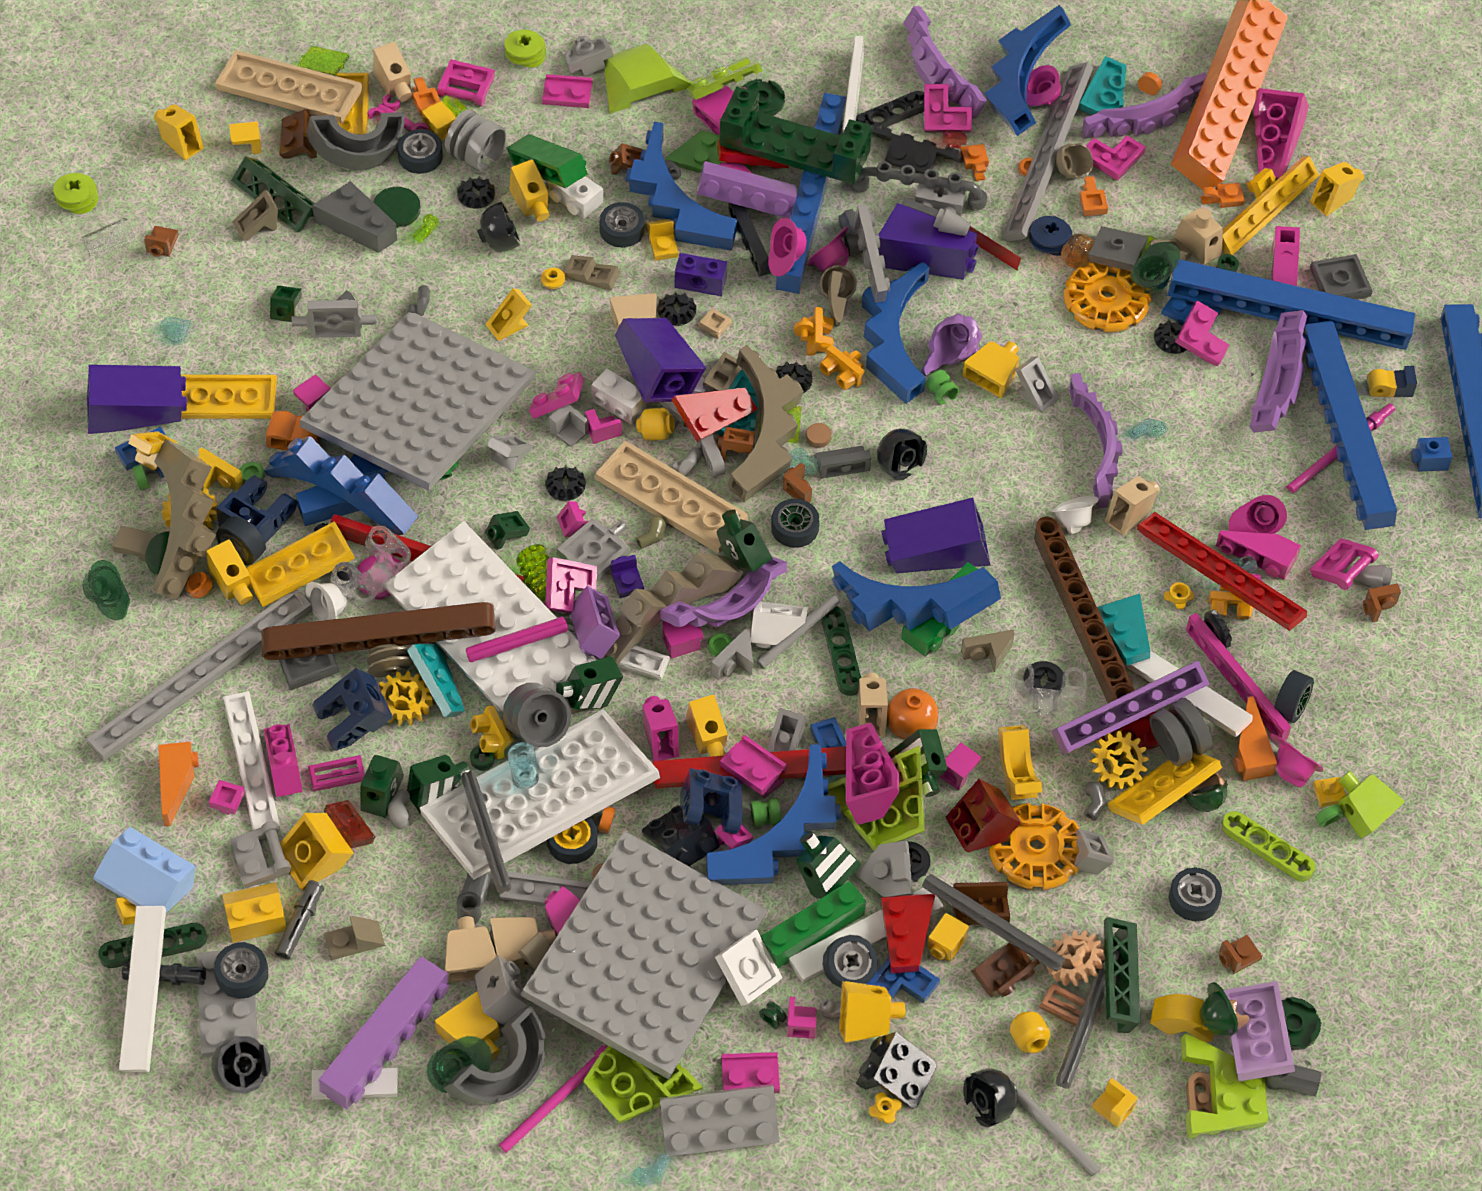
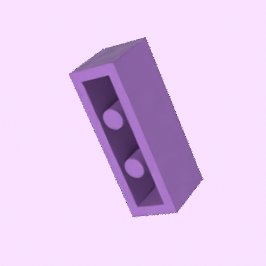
M587 585L574 601L573 612L570 615L579 642V648L589 656L594 655L602 659L620 635L608 597Z

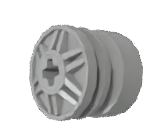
M467 109L459 114L450 126L445 140V150L447 154L456 157L458 160L466 161L467 165L476 170L485 172L491 166L481 161L486 156L494 161L501 156L507 140V132L504 127L493 121H486L484 116Z

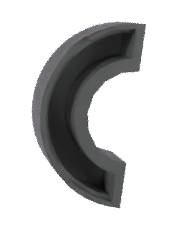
M404 112L380 113L375 130L363 135L352 134L344 130L337 123L334 115L310 116L306 133L315 151L328 162L350 170L371 169L387 161L394 153L404 128Z
M528 1006L521 1009L501 1028L507 1039L508 1054L506 1062L499 1071L495 1073L484 1072L471 1064L462 1068L443 1089L462 1102L481 1106L506 1101L528 1089L539 1075L545 1059V1033L541 1021L533 1008Z

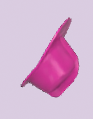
M1039 66L1030 73L1027 85V104L1030 106L1052 105L1061 93L1059 73L1053 66Z
M789 218L779 219L775 223L771 234L768 265L770 272L779 277L790 271L794 261L798 260L806 249L807 241L801 228L796 227L795 223Z
M849 226L844 228L829 244L816 252L808 260L807 266L815 265L821 272H824L825 269L833 265L845 267L849 259V252L842 238L849 230Z
M1258 496L1232 513L1229 519V531L1275 534L1286 523L1287 510L1285 505L1275 496Z
M1269 734L1271 741L1279 748L1276 756V771L1285 781L1297 787H1303L1315 771H1324L1321 765L1304 756L1284 739L1275 734Z

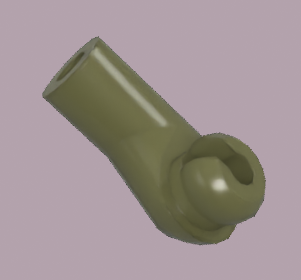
M651 517L648 522L650 523L648 532L636 537V542L641 549L662 540L666 527L662 517Z

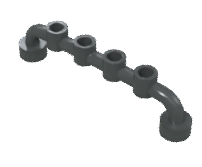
M880 162L877 167L862 168L855 185L850 184L855 192H865L869 188V176L877 177L881 182L893 179L900 180L904 185H911L913 183L924 184L928 189L940 186L947 187L951 192L967 190L970 191L968 194V205L970 208L981 210L987 205L986 192L981 190L977 184L962 180V175L958 172H952L946 178L939 177V173L935 169H927L924 174L915 173V169L911 165H905L901 168V171L891 170L890 163Z

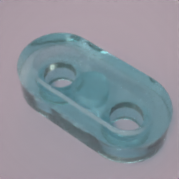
M524 742L513 745L508 751L513 784L520 789L531 788L539 781L534 747Z

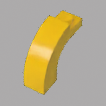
M1025 725L998 727L1000 757L1006 789L1010 799L1038 798V793L1042 792V782L1036 777L1032 765L1029 729Z

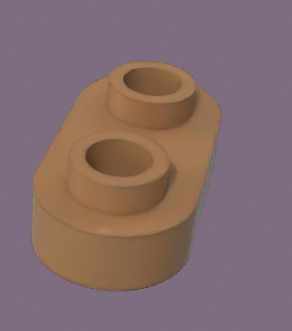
M1196 1072L1190 1076L1186 1084L1188 1112L1195 1110L1213 1114L1210 1075L1205 1072ZM1195 1086L1203 1087L1204 1092L1197 1091Z

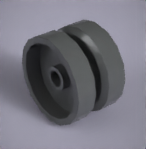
M525 683L517 686L508 695L503 707V719L506 728L512 735L535 747H549L558 743L566 735L571 723V710L569 703L561 694L539 683Z
M1181 698L1170 704L1169 711L1161 709L1150 715L1149 722L1153 735L1165 756L1175 766H1181L1192 760L1193 753L1201 755L1212 749L1213 742L1208 726L1198 709L1187 698Z

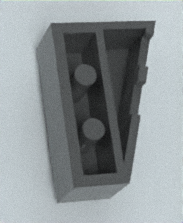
M351 181L312 205L315 223L331 228L334 232L352 238L353 241L378 253L397 241L396 223Z

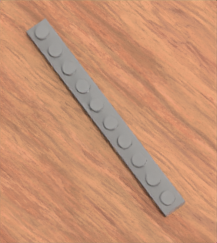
M1089 62L1070 66L1061 86V93L1056 99L1002 235L1007 242L1027 238L1030 227L1056 165V155L1063 146L1093 67Z
M298 590L283 596L86 739L88 745L103 761L107 760L261 648V631L264 628L294 624L312 610V604Z

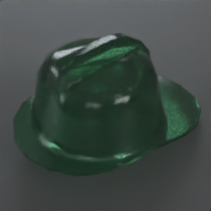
M1165 241L1151 245L1131 270L1133 282L1141 286L1146 294L1164 289L1170 281V275L1180 261L1178 247L1173 243Z
M106 560L96 561L92 564L89 572L85 574L82 584L83 593L90 602L97 604L102 614L107 618L122 620L126 617L130 604L128 592L117 568L111 562Z
M465 1036L444 1046L431 1056L427 1064L429 1082L435 1089L448 1093L443 1087L462 1068L473 1064L479 1070L488 1072L492 1064L490 1047L484 1040L476 1036Z

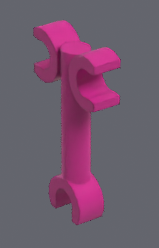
M385 95L383 97V104L381 103L378 107L368 111V119L376 115L380 116V113H395L401 106L400 100L390 104L388 102L391 101V95ZM404 117L405 129L409 131L417 129L429 130L427 124L422 122L415 124Z

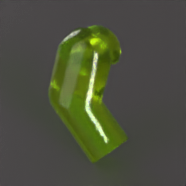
M431 213L426 214L423 217L424 224L412 234V237L419 244L438 228L439 219L437 216Z

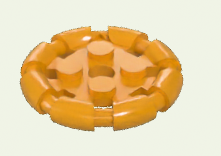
M1093 262L1087 263L1083 268L1078 267L1074 270L1065 283L1067 288L1063 291L1066 308L1069 313L1073 312L1075 320L1089 329H1104V332L1108 333L1124 331L1128 329V326L1132 324L1135 326L1140 323L1147 315L1149 310L1148 304L1151 302L1149 286L1146 280L1140 278V273L1136 270L1129 271ZM1107 273H1115L1117 276H1108ZM1103 292H1110V293H1112L1114 296H1112V297H1105V296L1102 295V293H1103ZM1085 304L1087 307L1082 309L1080 306ZM1125 312L1128 316L1124 317L1122 313Z
M1024 803L1012 807L1021 823L1005 840V842H1010L1009 846H1002L999 843L992 845L988 849L990 859L999 873L1003 872L1007 876V880L1012 884L1032 890L1033 887H1042L1043 890H1050L1067 883L1068 877L1076 875L1079 871V868L1073 865L1080 850L1076 843L1078 836H1075L1079 828L1078 824L1074 819L1070 820L1065 816L1066 812L1048 804L1031 805V803ZM1031 816H1040V819H1031ZM1057 823L1062 827L1059 832L1053 827ZM1038 840L1043 843L1044 847L1034 849L1030 846V842ZM1064 844L1072 845V848H1064ZM1013 860H1015V863L1017 865L1016 868H1013L1010 865V863ZM1059 861L1064 865L1062 869L1056 865ZM1033 871H1042L1043 877L1033 876Z

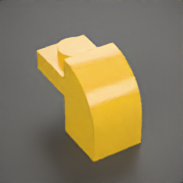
M1169 994L1154 999L1150 1020L1152 1025L1166 1034L1173 1035L1186 1031L1203 1042L1213 1041L1214 1033L1204 1026L1200 1016V1009L1204 1000L1186 994Z

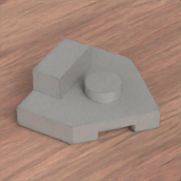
M579 36L575 40V46L572 49H568L563 56L571 73L581 69L583 75L587 76L606 68L603 60L613 57L614 54L606 38L597 37L596 40H590L587 36Z
M900 841L879 845L856 876L883 897L913 895L908 842Z

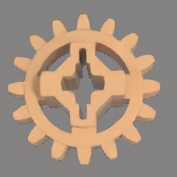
M1073 930L1072 936L1069 937L1064 933L1063 940L1055 939L1054 943L1056 946L1048 947L1065 959L1063 966L1058 971H1053L1047 967L1056 982L1061 980L1064 986H1067L1070 981L1073 982L1074 986H1077L1079 980L1082 979L1085 983H1088V976H1098L1095 970L1103 969L1104 967L1102 960H1105L1104 947L1101 941H1098L1095 934L1089 936L1086 930L1081 935H1078L1077 931Z

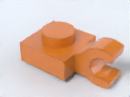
M418 77L413 79L415 86H413L412 100L419 115L422 116L423 110L441 102L435 88L428 89L424 78Z
M984 144L961 147L960 153L965 170L972 169L976 181L985 180L984 172H986V167L989 165V159Z
M1094 176L1084 177V191H1080L1079 196L1083 216L1107 214L1108 205L1104 189H1096Z
M1239 183L1218 184L1215 188L1204 187V196L1200 197L1203 205L1219 203L1220 208L1243 206L1245 202Z

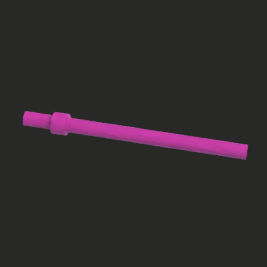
M1388 403L1380 411L1373 412L1366 418L1370 431L1380 427L1384 423V419L1395 411L1393 404ZM1337 445L1288 484L1286 488L1292 493L1296 492L1337 458Z
M608 1045L600 1046L594 1052L595 1056L498 1145L499 1148L507 1153L584 1081L601 1052H604Z

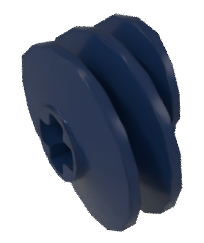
M1043 216L1033 221L1030 227L1029 239L1035 249L1054 256H1061L1070 250L1073 236L1067 222L1056 216Z

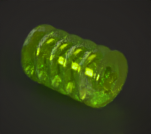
M534 544L526 547L518 554L516 563L520 573L524 576L526 586L541 602H546L547 559H549V555L546 553L544 545Z

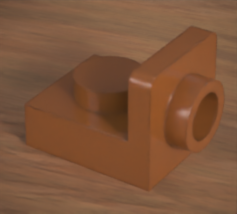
M621 143L609 156L611 174L617 175L622 169L632 168L634 159L640 160L642 150L645 149Z
M154 226L151 236L146 235L144 238L146 252L156 257L162 255L170 257L179 235L178 230Z
M726 427L724 436H719L717 444L723 461L726 459L727 450H734L737 453H751L756 432Z
M800 463L785 472L783 476V490L794 499H802L810 503L812 488L804 480L805 465Z
M1398 583L1368 589L1366 598L1363 600V610L1366 615H1370L1372 622H1378L1382 609H1390L1397 604L1401 594Z
M1248 935L1232 943L1228 940L1223 941L1219 950V959L1225 968H1230L1234 974L1262 960L1263 957Z

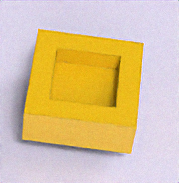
M124 897L116 898L115 907L122 924H135L136 905Z

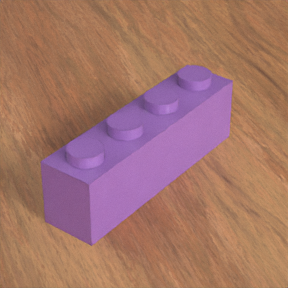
M704 161L698 180L697 194L790 219L797 198V185Z

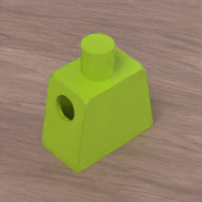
M1348 771L1338 780L1348 792L1338 801V804L1355 832L1361 838L1373 833L1405 803L1399 795L1373 774L1359 781L1351 771Z

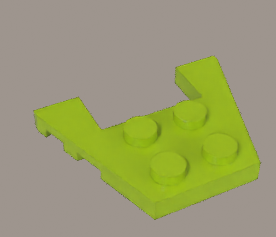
M745 56L726 67L722 66L711 71V75L705 78L701 76L690 81V86L686 87V90L690 97L697 100L722 89L723 86L729 83H737L744 80V77L752 73L754 75L758 74L763 70L759 62L751 63L749 58Z
M1184 1034L1181 1038L1182 1061L1209 1066L1213 1112L1212 1114L1190 1110L1186 1114L1187 1138H1197L1203 1134H1209V1136L1216 1135L1228 1130L1234 1132L1264 1127L1268 1123L1265 1077L1239 1081L1234 1056L1189 1034Z

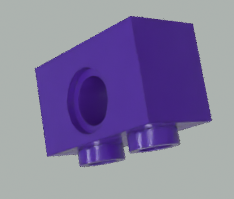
M680 253L675 268L674 288L722 297L727 279V261Z

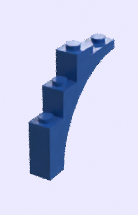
M1060 5L1022 31L1016 27L998 40L1006 56L991 66L999 83L986 91L984 95L992 109L1016 136L1036 124L1027 105V85L1030 73L1044 50L1058 35L1071 26L1064 9Z
M654 122L652 131H647L645 142L648 144L647 150H642L641 159H634L632 168L627 169L626 182H629L630 192L650 196L648 206L652 207V217L670 219L674 222L675 241L732 251L737 233V219L719 215L702 207L680 189L667 170L662 154L664 139L663 123Z
M924 262L908 269L899 279L892 280L890 282V292H887L884 302L875 303L871 286L866 288L862 295V308L872 316L864 325V338L874 346L867 353L866 369L905 404L924 392L926 377L914 366L906 353L899 328L900 317L906 304L914 293L928 281L929 267Z
M311 436L301 439L296 438L288 445L287 451L274 453L269 458V465L264 470L272 478H294L326 489L362 511L383 530L397 535H404L418 517L379 473L363 475L345 454L336 457L329 456Z
M356 454L350 458V461L363 475L379 473L385 479V473L388 470ZM319 486L296 493L297 506L304 526L330 520L334 514L344 516L360 511L346 500Z
M841 561L832 566L834 574L832 578L833 584L839 591L843 590L846 593L848 600L853 606L854 611L851 613L855 622L858 625L862 624L869 632L893 617L898 624L902 623L909 631L933 616L937 622H943L949 629H952L1001 599L998 581L984 567L966 576L943 583L926 586H899L868 579L852 571Z
M821 744L810 745L808 771L804 786L795 804L777 825L748 844L726 851L707 853L706 869L707 877L710 881H716L721 885L772 884L774 876L778 875V859L773 858L799 857L805 850L800 842L801 836L807 833L804 830L835 829L836 821L841 820L840 804H835V796H824L828 795V779H823L822 769H827L826 753H821Z

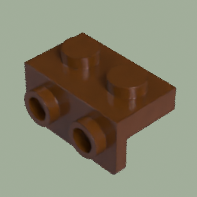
M306 109L282 118L279 155L283 159H289L304 152L311 159L317 158V152L312 147L306 133L310 116H312Z
M1007 882L953 884V888L1010 923ZM952 906L954 918L966 925H981Z
M1006 942L973 968L971 972L990 997L1000 995L1003 998L1015 989L1013 984L1019 980L1023 982L1035 974L1034 968L1040 962L1036 959L1031 960L1027 953Z

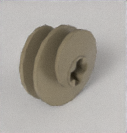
M386 644L371 648L368 651L369 656L367 657V663L369 664L368 673L377 678L386 677L387 675L395 676L397 671L401 672V668L413 665L414 662L411 657H408L410 655L407 652V649L410 647Z

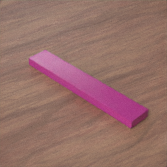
M1197 613L1189 616L1186 627L1187 633L1246 704L1248 697L1254 696L1263 725L1268 731L1287 740L1291 730L1289 723L1274 708L1270 700Z

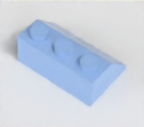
M129 827L112 842L93 880L119 896L126 898L136 906H164L167 913L194 886L196 866L132 827Z

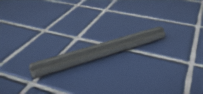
M472 770L463 772L461 775L462 782L497 892L501 894L509 892L512 887L476 774Z
M932 874L924 879L922 884L924 889L1053 971H1058L1063 966L1064 957Z
M1118 950L1113 952L1116 962L1120 954ZM1102 960L1103 969H1097L1096 973L1098 976L1094 977L1058 1073L1056 1084L1059 1087L1065 1089L1071 1087L1106 992L1105 960Z

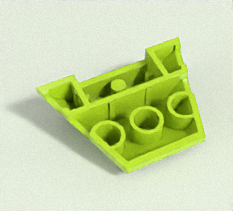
M646 43L614 53L613 57L603 60L606 66L604 72L609 114L630 108L631 102L667 90H672L673 93H676L690 86L688 78Z
M920 746L900 753L892 759L899 773V793L881 819L857 825L846 804V777L828 784L829 796H835V803L840 804V810L852 822L855 829L873 851L881 844L900 842L925 831Z
M609 1045L604 1052H601L583 1081L619 1123L660 1107L659 1098L689 1095L703 1089L691 1073L679 1063L670 1078L667 1079Z

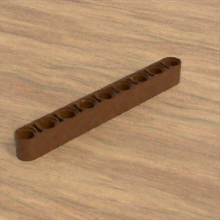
M1045 516L1040 518L1036 524L1034 541L1107 703L1135 689L1059 523L1053 517Z
M478 602L266 627L261 631L262 657L267 660H282L368 650L386 644L402 646L487 636L496 631L494 605L488 602Z

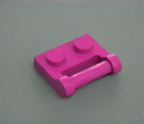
M450 59L438 85L437 94L440 97H445L446 95L475 102V105L483 106L495 77V70ZM453 84L461 87H466L478 90V92L474 93L466 90H461L449 87V85Z
M1340 538L1310 568L1312 577L1337 584L1341 589L1347 590L1353 584V580L1369 563L1372 564L1378 559L1379 554L1372 547ZM1358 556L1361 557L1346 573H1343Z

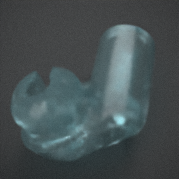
M1148 418L1130 428L1128 434L1134 440L1144 434L1159 437L1167 431V425L1163 421Z
M659 1153L653 1166L646 1168L636 1167L633 1170L632 1178L634 1182L639 1186L659 1183L672 1159L663 1153Z

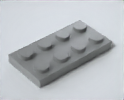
M222 950L196 953L197 967H205L207 974L204 985L198 984L202 1057L213 1056L216 1048L223 1041L235 1036H249L258 1041L256 995L249 998H233L222 992L216 982L214 962ZM245 968L244 970H242V971H236V972H237V973H244V972L246 971V968Z
M773 1084L659 1098L666 1157L780 1143Z

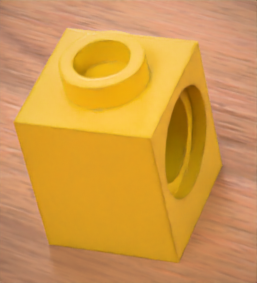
M441 101L423 110L422 120L423 123L428 125L429 131L437 134L441 142L446 140L447 133L456 116Z
M945 913L930 934L927 949L936 959H945L951 962L967 939L969 926Z

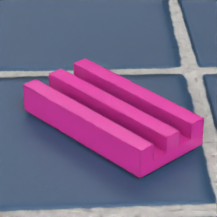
M361 755L308 766L313 792L362 782L365 775ZM354 764H357V766H358V767H355V768H350V769H345V770H342V769L333 770V771H331V773L321 774V775H317V776L315 775V772H320V771L335 769V768L344 767V766H349V765H354Z

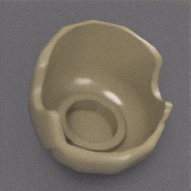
M1070 143L1059 149L1056 155V165L1060 174L1066 178L1078 179L1090 173L1093 168V157L1085 144Z
M833 265L825 269L820 276L819 285L823 296L828 299L829 277L832 271L842 273L837 297L850 299L856 291L857 285L854 272L841 265Z

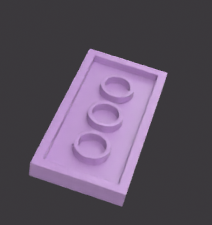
M1278 981L1224 990L1229 1000H1236L1237 1013L1248 1015L1249 1022L1231 1036L1239 1081L1295 1072Z

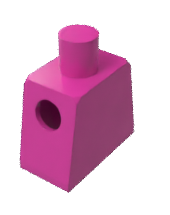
M727 85L718 91L697 100H692L693 113L717 135H720V119L734 93Z
M657 696L648 697L642 705L643 726L653 761L679 757L678 724L669 700H660ZM665 731L666 736L660 739L658 732Z

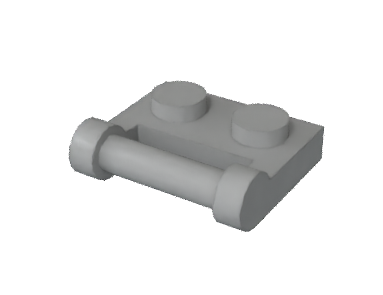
M274 821L267 822L261 828L230 839L245 888L268 882L291 871L289 861L285 860L277 835L279 832L277 823ZM264 839L268 840L275 864L272 867H268L260 842Z

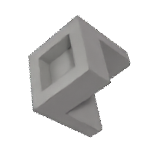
M568 404L559 408L549 417V431L572 447L588 433V419Z

